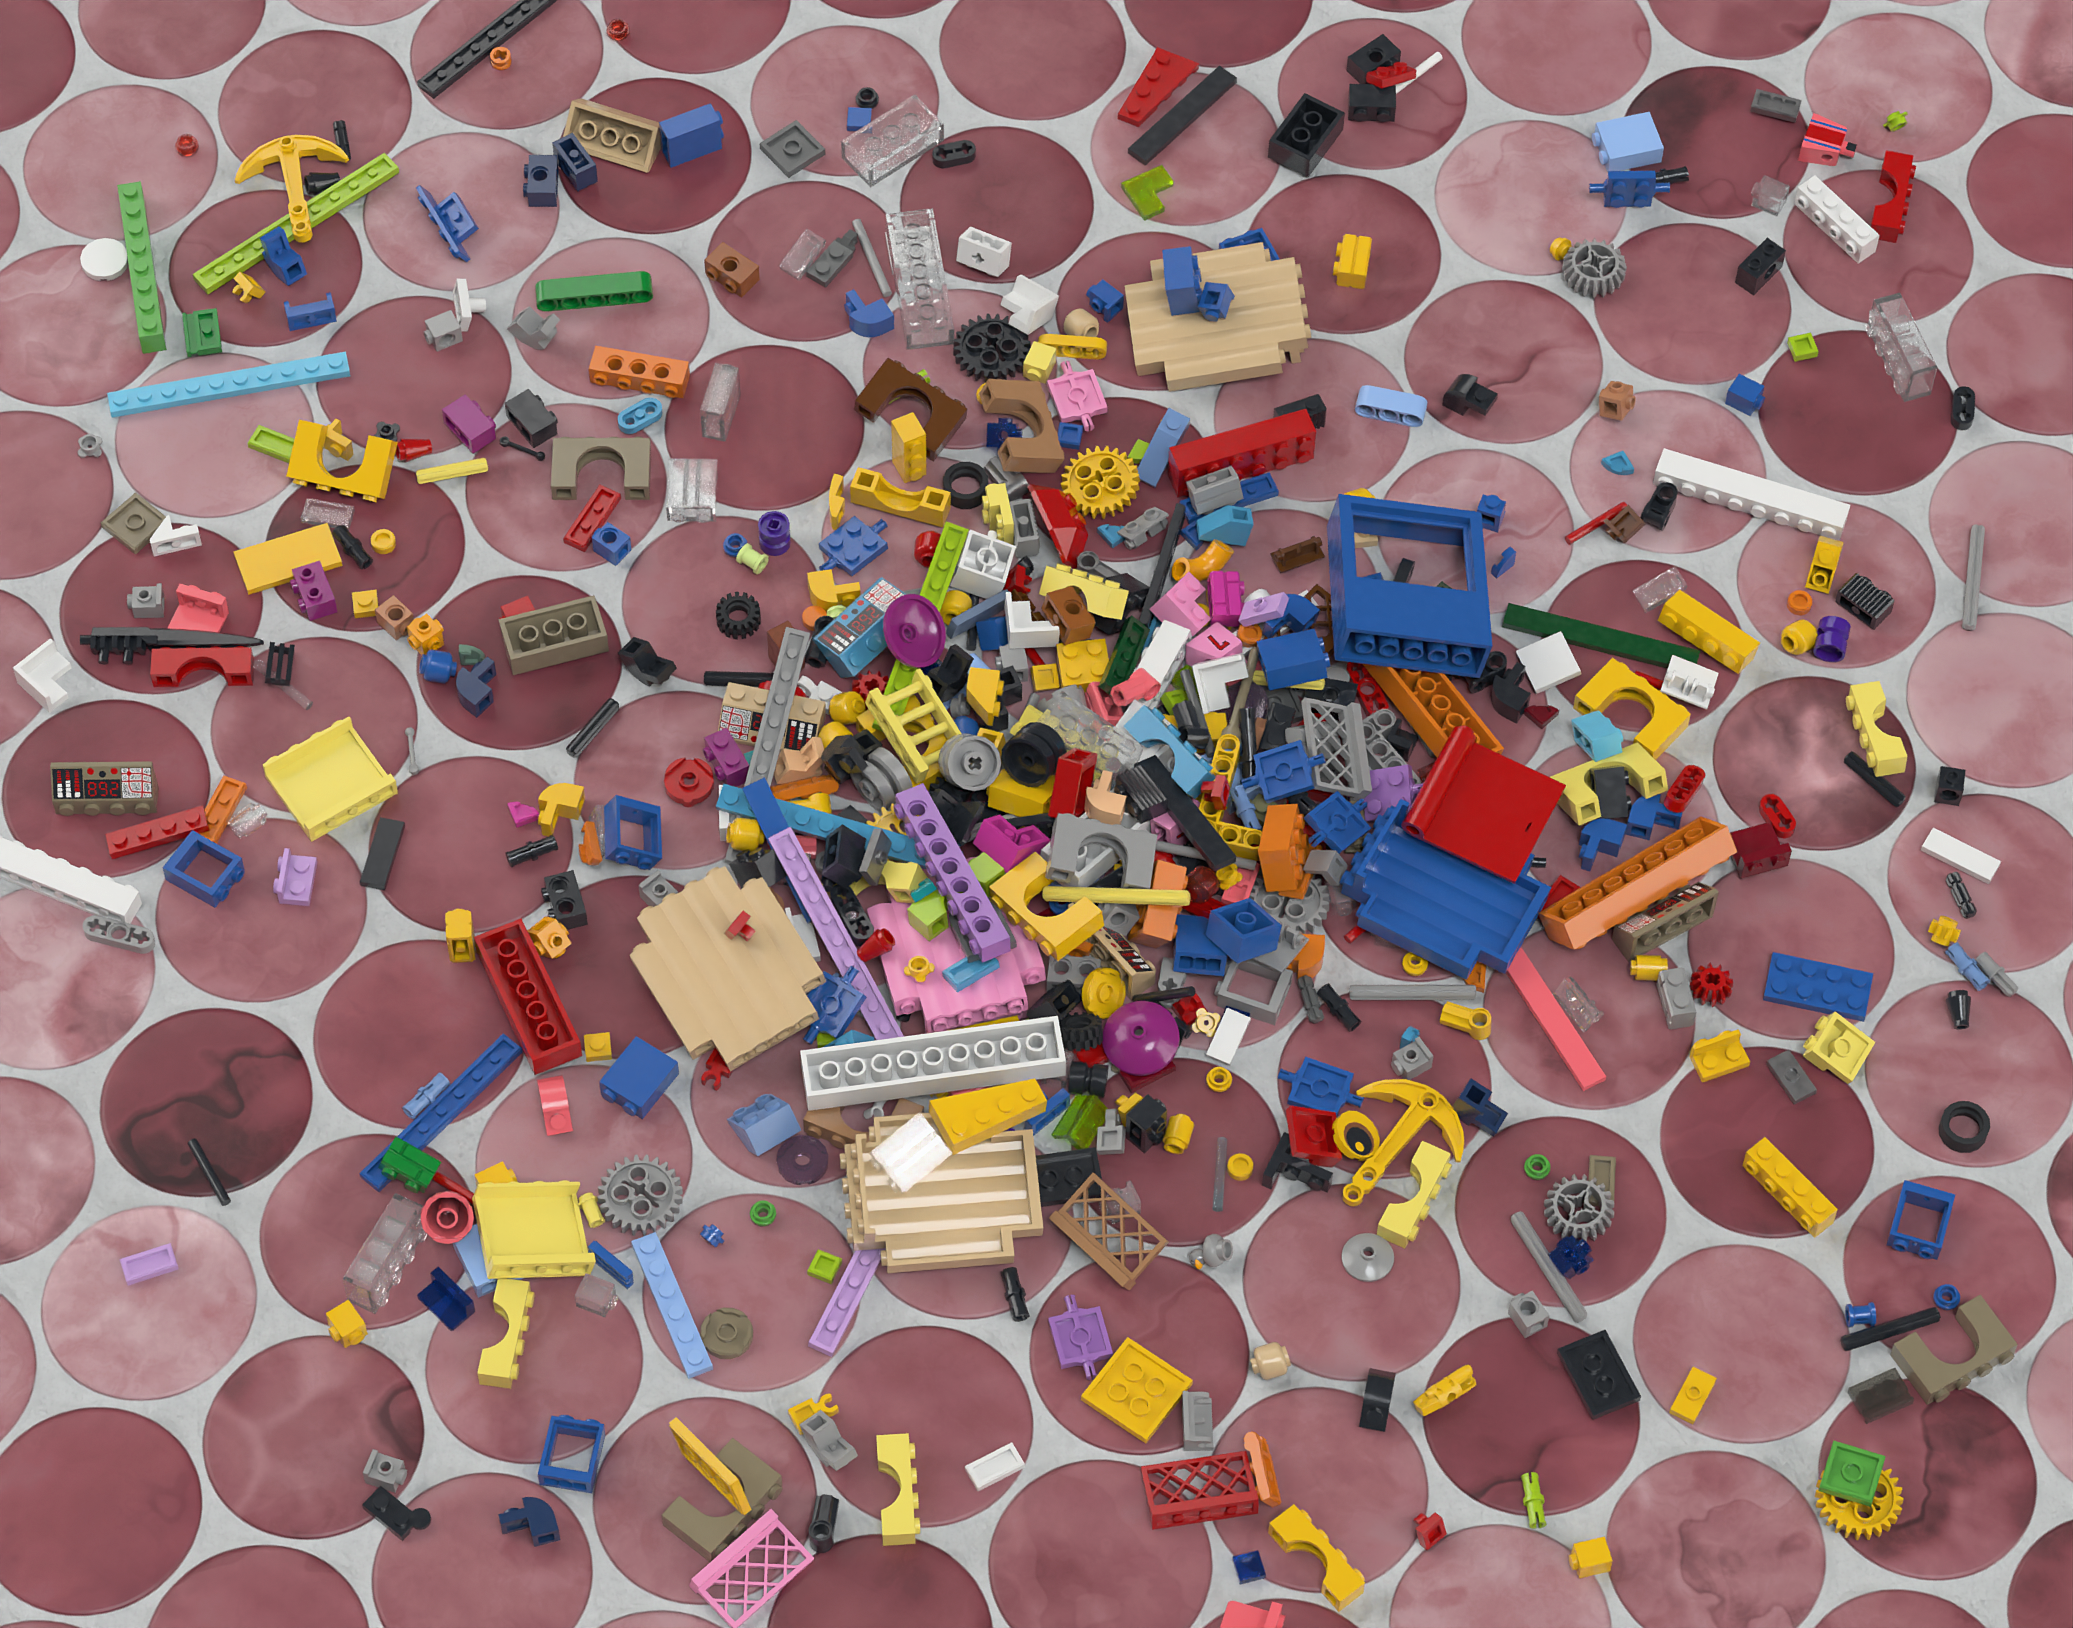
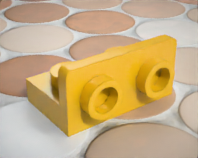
M1739 1029L1723 1031L1717 1037L1708 1040L1706 1038L1700 1039L1694 1043L1691 1048L1690 1059L1702 1083L1749 1067L1750 1060L1740 1042L1741 1033Z

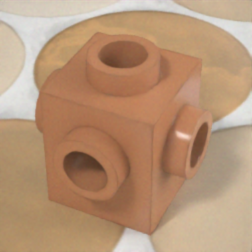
M1610 381L1606 388L1601 390L1599 395L1600 416L1622 421L1635 406L1636 397L1633 396V385L1624 384L1619 381Z

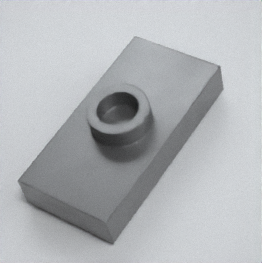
M1756 89L1750 112L1795 123L1802 100Z
M882 829L873 830L859 869L867 883L874 886L878 885L892 844Z
M1790 1050L1767 1060L1766 1065L1794 1105L1816 1094V1087Z

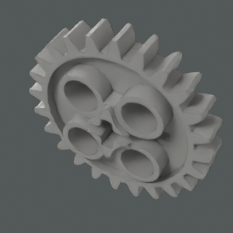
M1263 874L1262 879L1256 878L1249 897L1277 922L1281 921L1283 925L1287 924L1296 931L1300 930L1302 934H1305V930L1314 933L1315 925L1321 927L1322 919H1327V912L1329 911L1327 886H1321L1322 879L1314 880V875L1303 900L1280 896L1279 891L1266 892ZM1284 906H1286L1283 918H1280L1284 913Z
M636 1154L632 1162L627 1157H624V1165L615 1162L616 1170L608 1168V1177H601L603 1186H598L600 1194L598 1196V1203L602 1204L600 1205L601 1213H606V1222L613 1220L612 1225L614 1229L622 1225V1233H625L628 1228L632 1229L633 1236L636 1235L637 1230H641L643 1236H646L647 1229L649 1228L657 1233V1225L665 1229V1220L673 1222V1213H679L678 1205L683 1203L682 1196H680L683 1194L682 1186H679L681 1184L680 1177H675V1169L668 1170V1162L659 1165L658 1157L650 1162L648 1155H645L643 1161H640ZM637 1176L644 1177L641 1181L633 1180ZM658 1190L665 1192L662 1195L653 1194L655 1191ZM619 1195H626V1196H628L627 1198H625V1199H623V1200H619V1199L616 1198V1197H618ZM641 1209L648 1210L645 1214L636 1213Z

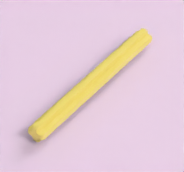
M1045 886L1042 893L1045 901L1078 902L1086 896L1092 903L1187 906L1190 904L1191 895L1187 890Z

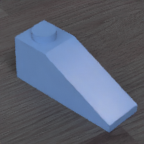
M1168 408L1137 468L1140 481L1154 488L1157 486L1168 466L1169 447L1180 444L1189 428L1190 418Z

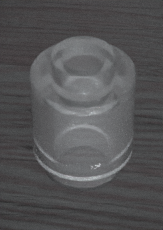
M251 802L233 815L232 820L228 824L238 838L248 837L266 823L265 817L267 813L260 804L255 805Z

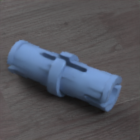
M1235 786L1236 791L1231 788L1229 794L1237 808V817L1242 819L1245 827L1262 831L1263 828L1254 812L1256 808L1254 804L1250 803L1244 786Z
M1958 942L1952 944L1945 953L1959 968L1958 972L1961 975H1965L1977 991L1984 989L1990 983V980L1977 966L1976 960L1974 958L1971 959Z
M438 1073L425 1087H420L415 1097L402 1107L404 1113L414 1120L424 1108L432 1104L435 1098L450 1085L449 1080L442 1073Z

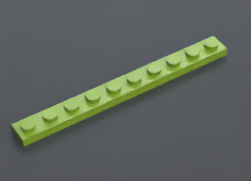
M383 153L307 201L311 229L397 175L399 167ZM289 213L193 274L195 282L207 294H210L232 280L239 272L243 273L263 260L262 252L264 249L260 238L278 226L284 229L288 242L293 241L294 236Z
M947 521L945 522L920 592V596L933 603L939 612L969 529ZM896 659L884 695L887 696L913 684V676L919 668L906 666ZM909 697L890 705L895 715L900 716L904 713ZM874 720L872 728L882 731L877 721Z

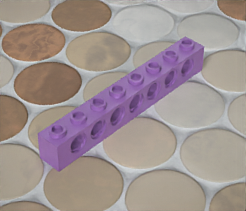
M919 784L895 794L896 805L893 806L894 812L899 820L903 819L905 823L904 829L908 838L914 839L918 856L920 858L924 857L927 862L925 865L930 877L934 876L936 878V886L940 895L946 896L948 909L952 916H957L961 933L963 935L967 934L969 937V946L973 954H978L983 963L1010 952V936L924 784Z

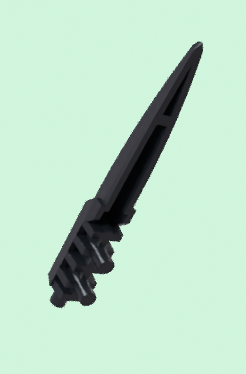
M93 627L91 635H80V645H90L93 654L99 655L98 663L103 665L108 664L109 652H115L116 655H121V652H124L123 663L132 664L133 653L139 652L140 655H146V647L152 652V649H160L162 647H169L171 649L186 647L210 648L213 646L234 648L236 646L251 647L264 644L263 640L253 637L212 631L170 628Z

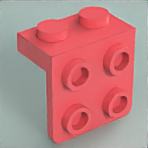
M179 584L176 590L179 606L168 628L220 632L229 614L226 597L217 592L210 593L200 590L194 585Z
M1229 1601L1220 1628H1283L1286 1615H1282L1283 1604L1272 1602L1270 1610L1267 1611L1237 1601Z

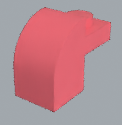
M563 1075L537 1080L547 1136L573 1131Z

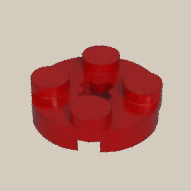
M686 757L677 759L665 771V791L673 801L682 804L684 807H693L695 804L707 799L714 789L712 769L705 761L699 758H694V760H686ZM687 778L690 780L694 778V783L691 785H686L684 779Z

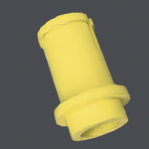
M586 1193L580 1196L578 1206L580 1209H583L589 1227L595 1228L602 1225L605 1219L597 1205V1196H594L593 1193Z

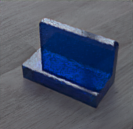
M438 1266L430 1273L432 1282L418 1293L417 1297L450 1331H454L475 1313L474 1301Z

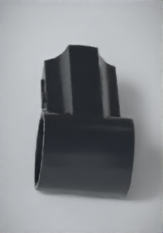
M822 616L815 621V631L805 654V662L811 667L820 668L826 665V657L812 639L834 620L830 616Z
M1184 700L1181 703L1175 704L1172 711L1178 731L1181 733L1179 738L1183 742L1187 740L1196 749H1204L1209 742V731L1206 727L1200 725L1192 701Z
M822 1494L821 1496H816L812 1523L809 1526V1540L811 1548L818 1553L828 1552L834 1545L833 1536L839 1499L832 1495ZM819 1534L827 1535L825 1538H816Z

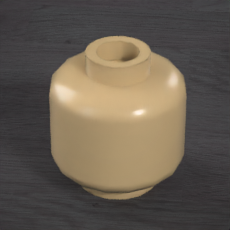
M1076 309L1066 316L1064 331L1067 335L1097 337L1099 322L1096 317L1086 310Z
M1277 1342L1256 1347L1254 1349L1255 1358L1250 1359L1254 1374L1260 1373L1264 1380L1285 1375L1288 1370L1287 1367L1291 1366L1286 1347L1280 1346Z

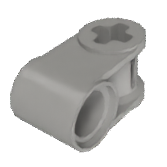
M1163 958L1158 991L1182 988L1186 982L1187 973L1173 971L1172 958ZM1180 998L1159 1002L1165 1008H1172V1004L1179 1001Z

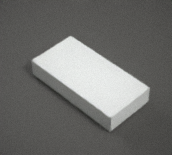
M1227 1008L1206 1055L1230 1066L1251 1018Z
M1011 1442L966 1465L965 1471L977 1491H980L1025 1468V1463Z

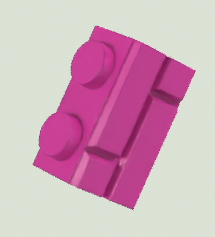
M1238 571L1210 572L1207 580L1210 625L1212 626L1218 622L1222 626H1239L1240 622L1238 620L1245 604L1241 602V596L1244 595L1245 590L1244 581H1240Z

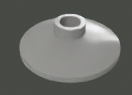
M1372 1233L1358 1234L1349 1239L1343 1247V1267L1350 1276L1359 1281H1378L1384 1278L1393 1267V1249L1379 1235ZM1370 1251L1373 1255L1366 1256L1364 1252Z

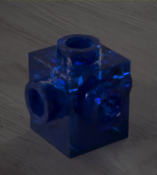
M998 418V422H988L986 447H997L998 452L1005 441L1002 437L1003 431L1007 432L1008 437L1022 438L1023 432L1022 429L1018 428L1019 423H1013V418Z
M1573 1235L1561 1239L1556 1244L1557 1247L1547 1254L1561 1274L1568 1279H1571L1576 1274L1580 1275L1586 1272L1590 1267L1589 1264L1594 1261L1590 1255L1592 1251L1590 1245L1583 1238L1579 1240Z

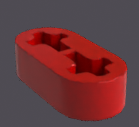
M1775 794L1763 796L1760 801L1759 812L1765 822L1773 826L1777 837L1783 839L1791 837L1795 831L1796 820L1779 796ZM1766 805H1775V810H1773L1771 807L1766 808ZM1780 822H1782L1783 825H1787V824H1788V825H1789L1788 829H1786V827H1784V826H1783V827H1779V826H1780Z

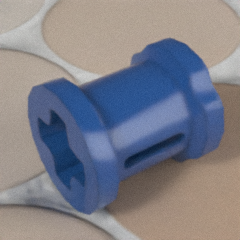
M1869 1302L1868 1305L1864 1306L1846 1304L1845 1316L1848 1328L1853 1327L1855 1324L1875 1326L1876 1310L1873 1302Z

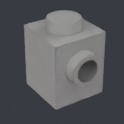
M1008 644L999 646V656L995 657L996 670L1013 665L1020 681H1028V664L1025 648L1009 649Z

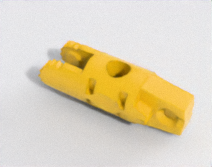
M1470 1365L1462 1366L1429 1387L1413 1401L1417 1412L1422 1416H1426L1438 1409H1442L1475 1387L1477 1383L1474 1377H1472V1367Z

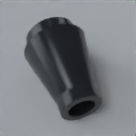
M310 172L309 175L304 176L307 194L313 193V195L320 194L340 181L338 172Z
M1954 990L1947 994L1948 998L1945 1001L1954 1024V1029L1969 1028L1971 997L1968 996V991Z

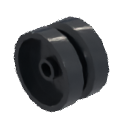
M1030 722L1006 742L1002 749L1001 759L1004 769L1012 779L1027 787H1038L1044 784L1056 772L1058 758L1067 753L1063 739L1057 731L1041 722Z

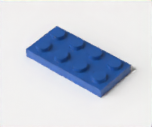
M1773 952L1763 1000L1829 1015L1837 1012L1843 1018L1864 1022L1873 973Z

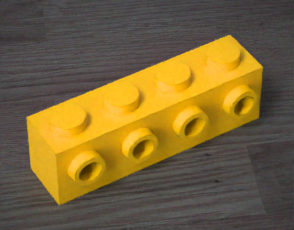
M1680 589L1664 604L1658 618L1660 623L1737 674L1754 659L1760 645L1759 641Z
M1766 1137L1746 1151L1742 1166L1814 1238L1834 1223L1838 1209Z

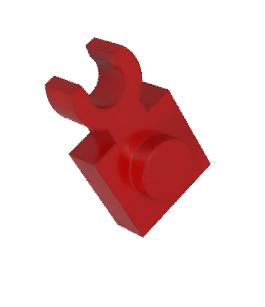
M714 1048L706 1062V1068L709 1070L705 1071L701 1077L702 1085L705 1086L709 1079H714L713 1088L717 1091L721 1087L722 1075L729 1078L733 1070L730 1072L716 1048Z

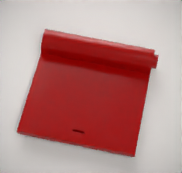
M1465 725L1455 726L1404 818L1401 827L1408 834L1515 884L1566 785L1475 743L1476 736L1470 727Z

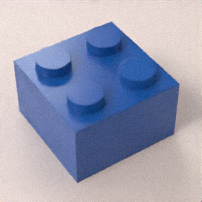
M1191 246L1162 250L1165 290L1171 316L1200 312L1198 305L1202 295V288L1200 287L1202 278L1197 255H1193Z
M1247 898L1211 910L1206 936L1236 963H1240L1277 950L1282 925L1254 900Z

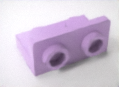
M284 848L283 857L279 856L278 859L279 879L275 878L273 892L277 894L279 904L310 906L317 868L316 857L291 855L290 848Z

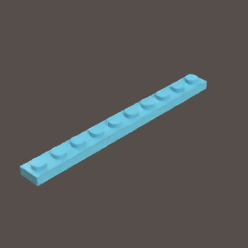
M346 352L109 392L107 395L111 417L113 418L350 376Z

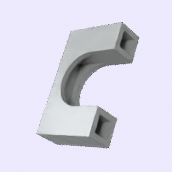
M1058 813L1053 824L1045 878L1070 883L1076 871L1078 850L1089 844H1102L1113 849L1122 861L1121 888L1150 889L1157 835L1151 834L1146 830L1125 828L1120 824L1110 825L1101 823L1096 819L1087 820L1069 813Z

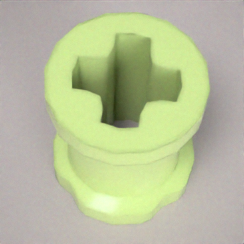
M747 543L740 549L736 561L739 564L744 563L752 568L753 573L758 575L766 567L769 556L766 554L761 555L752 549V545Z

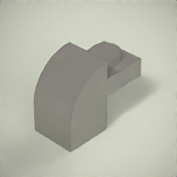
M529 306L519 312L507 330L522 343L534 349L542 350L545 349L556 335L557 328L555 326L560 319L554 313L543 319Z
M822 1410L799 1424L809 1446L826 1467L830 1465L837 1471L858 1456L855 1448L841 1437L835 1422Z

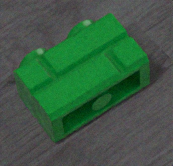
M395 1137L378 1168L382 1170L381 1173L390 1180L397 1178L404 1182L405 1188L409 1191L424 1193L438 1170L441 1161Z

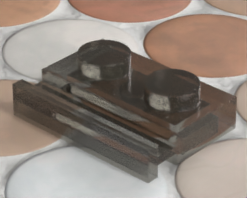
M1892 1368L1848 1389L1850 1398L1859 1413L1863 1415L1866 1424L1907 1407L1914 1402L1913 1396L1909 1394L1908 1388L1896 1368Z

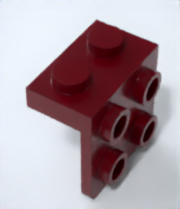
M1763 823L1730 832L1737 850L1731 857L1741 879L1788 866L1792 853L1789 843L1780 845L1774 828L1770 823Z

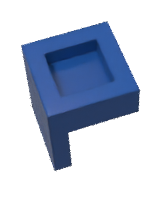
M1006 616L989 617L976 622L982 651L999 649V646L1008 644Z

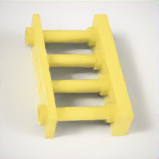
M921 669L915 671L912 679L913 684L887 696L882 695L880 690L876 688L869 691L865 702L916 784L925 780L929 765L938 762L940 750L924 757L919 754L916 745L942 733L946 735L948 740L954 735L962 734L932 688L930 678L924 675ZM916 693H919L925 702L924 705L900 716L895 715L890 708V705ZM932 713L938 723L937 725L914 736L907 735L903 725Z

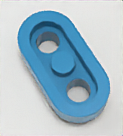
M645 398L621 411L618 415L619 429L623 433L634 434L655 423L662 417L661 402L656 398Z

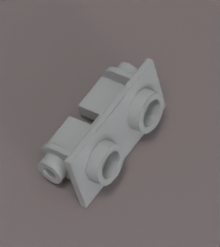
M1153 507L1146 510L1136 520L1127 523L1117 533L1127 539L1124 543L1129 550L1132 548L1136 549L1148 540L1145 532L1150 537H1153L1166 528L1168 524L1166 517L1169 514Z

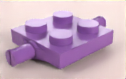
M1407 764L1369 770L1372 792L1363 801V803L1367 802V807L1364 809L1365 821L1375 822L1378 815H1384L1388 807L1390 808L1392 805L1396 807L1400 798L1409 802V811L1423 783L1415 784L1412 776V766Z
M1067 1295L1064 1297L1068 1311L1062 1315L1048 1318L1061 1369L1083 1366L1086 1379L1091 1380V1375L1092 1379H1095L1097 1374L1093 1363L1109 1359L1113 1356L1100 1306L1089 1309L1078 1308L1075 1295H1070V1298Z

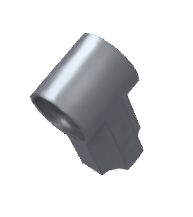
M992 457L984 466L986 473L995 484L1005 483L1009 502L1029 492L1027 488L1028 483L1024 476L1020 473L1003 471L999 457Z
M1092 551L1082 552L1078 556L1077 569L1088 572L1087 577H1089V574L1104 578L1103 582H1105L1107 577L1120 575V573L1099 561L1098 555Z

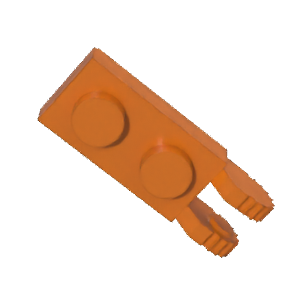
M828 774L774 785L770 789L776 799L788 802L796 797L807 799L818 792L829 795L838 790L839 783Z
M1248 1432L1244 1435L1243 1442H1245V1449L1250 1451L1251 1454L1250 1468L1256 1477L1257 1486L1255 1490H1257L1258 1498L1272 1508L1281 1505V1497L1267 1441L1256 1432Z

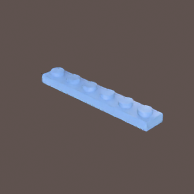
M656 1232L631 1241L632 1248L688 1379L713 1370L711 1360Z

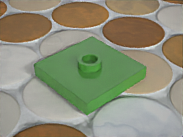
M1833 1440L1819 1491L1871 1507L1886 1456Z

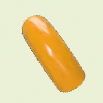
M1214 539L1200 556L1193 559L1178 558L1172 566V577L1179 581L1190 572L1199 582L1207 580L1210 572L1222 570L1232 557L1234 550L1227 544Z

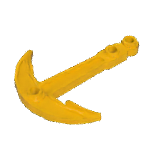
M290 135L274 139L252 152L240 165L236 173L235 183L240 184L244 180L264 172L265 165L278 161L281 162L290 202L288 209L293 236L297 242L302 243L309 241L313 233L308 205L304 197L300 158L317 155L320 161L333 160L345 163L349 161V158L341 148L331 141L316 136Z
M1407 1079L1381 1080L1356 1091V1095L1360 1097L1375 1098L1389 1103L1396 1099L1410 1107L1375 1154L1368 1158L1352 1177V1183L1344 1187L1342 1198L1347 1205L1358 1206L1361 1204L1364 1194L1370 1193L1384 1175V1171L1429 1120L1442 1129V1137L1451 1148L1455 1162H1461L1464 1149V1132L1457 1112L1453 1110L1450 1103L1439 1092L1425 1084ZM1430 1102L1432 1106H1425L1423 1103ZM1365 1176H1370V1177H1372V1180H1371V1181L1364 1180V1177H1365ZM1356 1195L1357 1199H1350L1348 1196Z

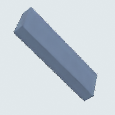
M1007 589L952 618L946 630L948 637L952 639L976 626L977 621L992 617L1005 610L1006 592L1009 591Z

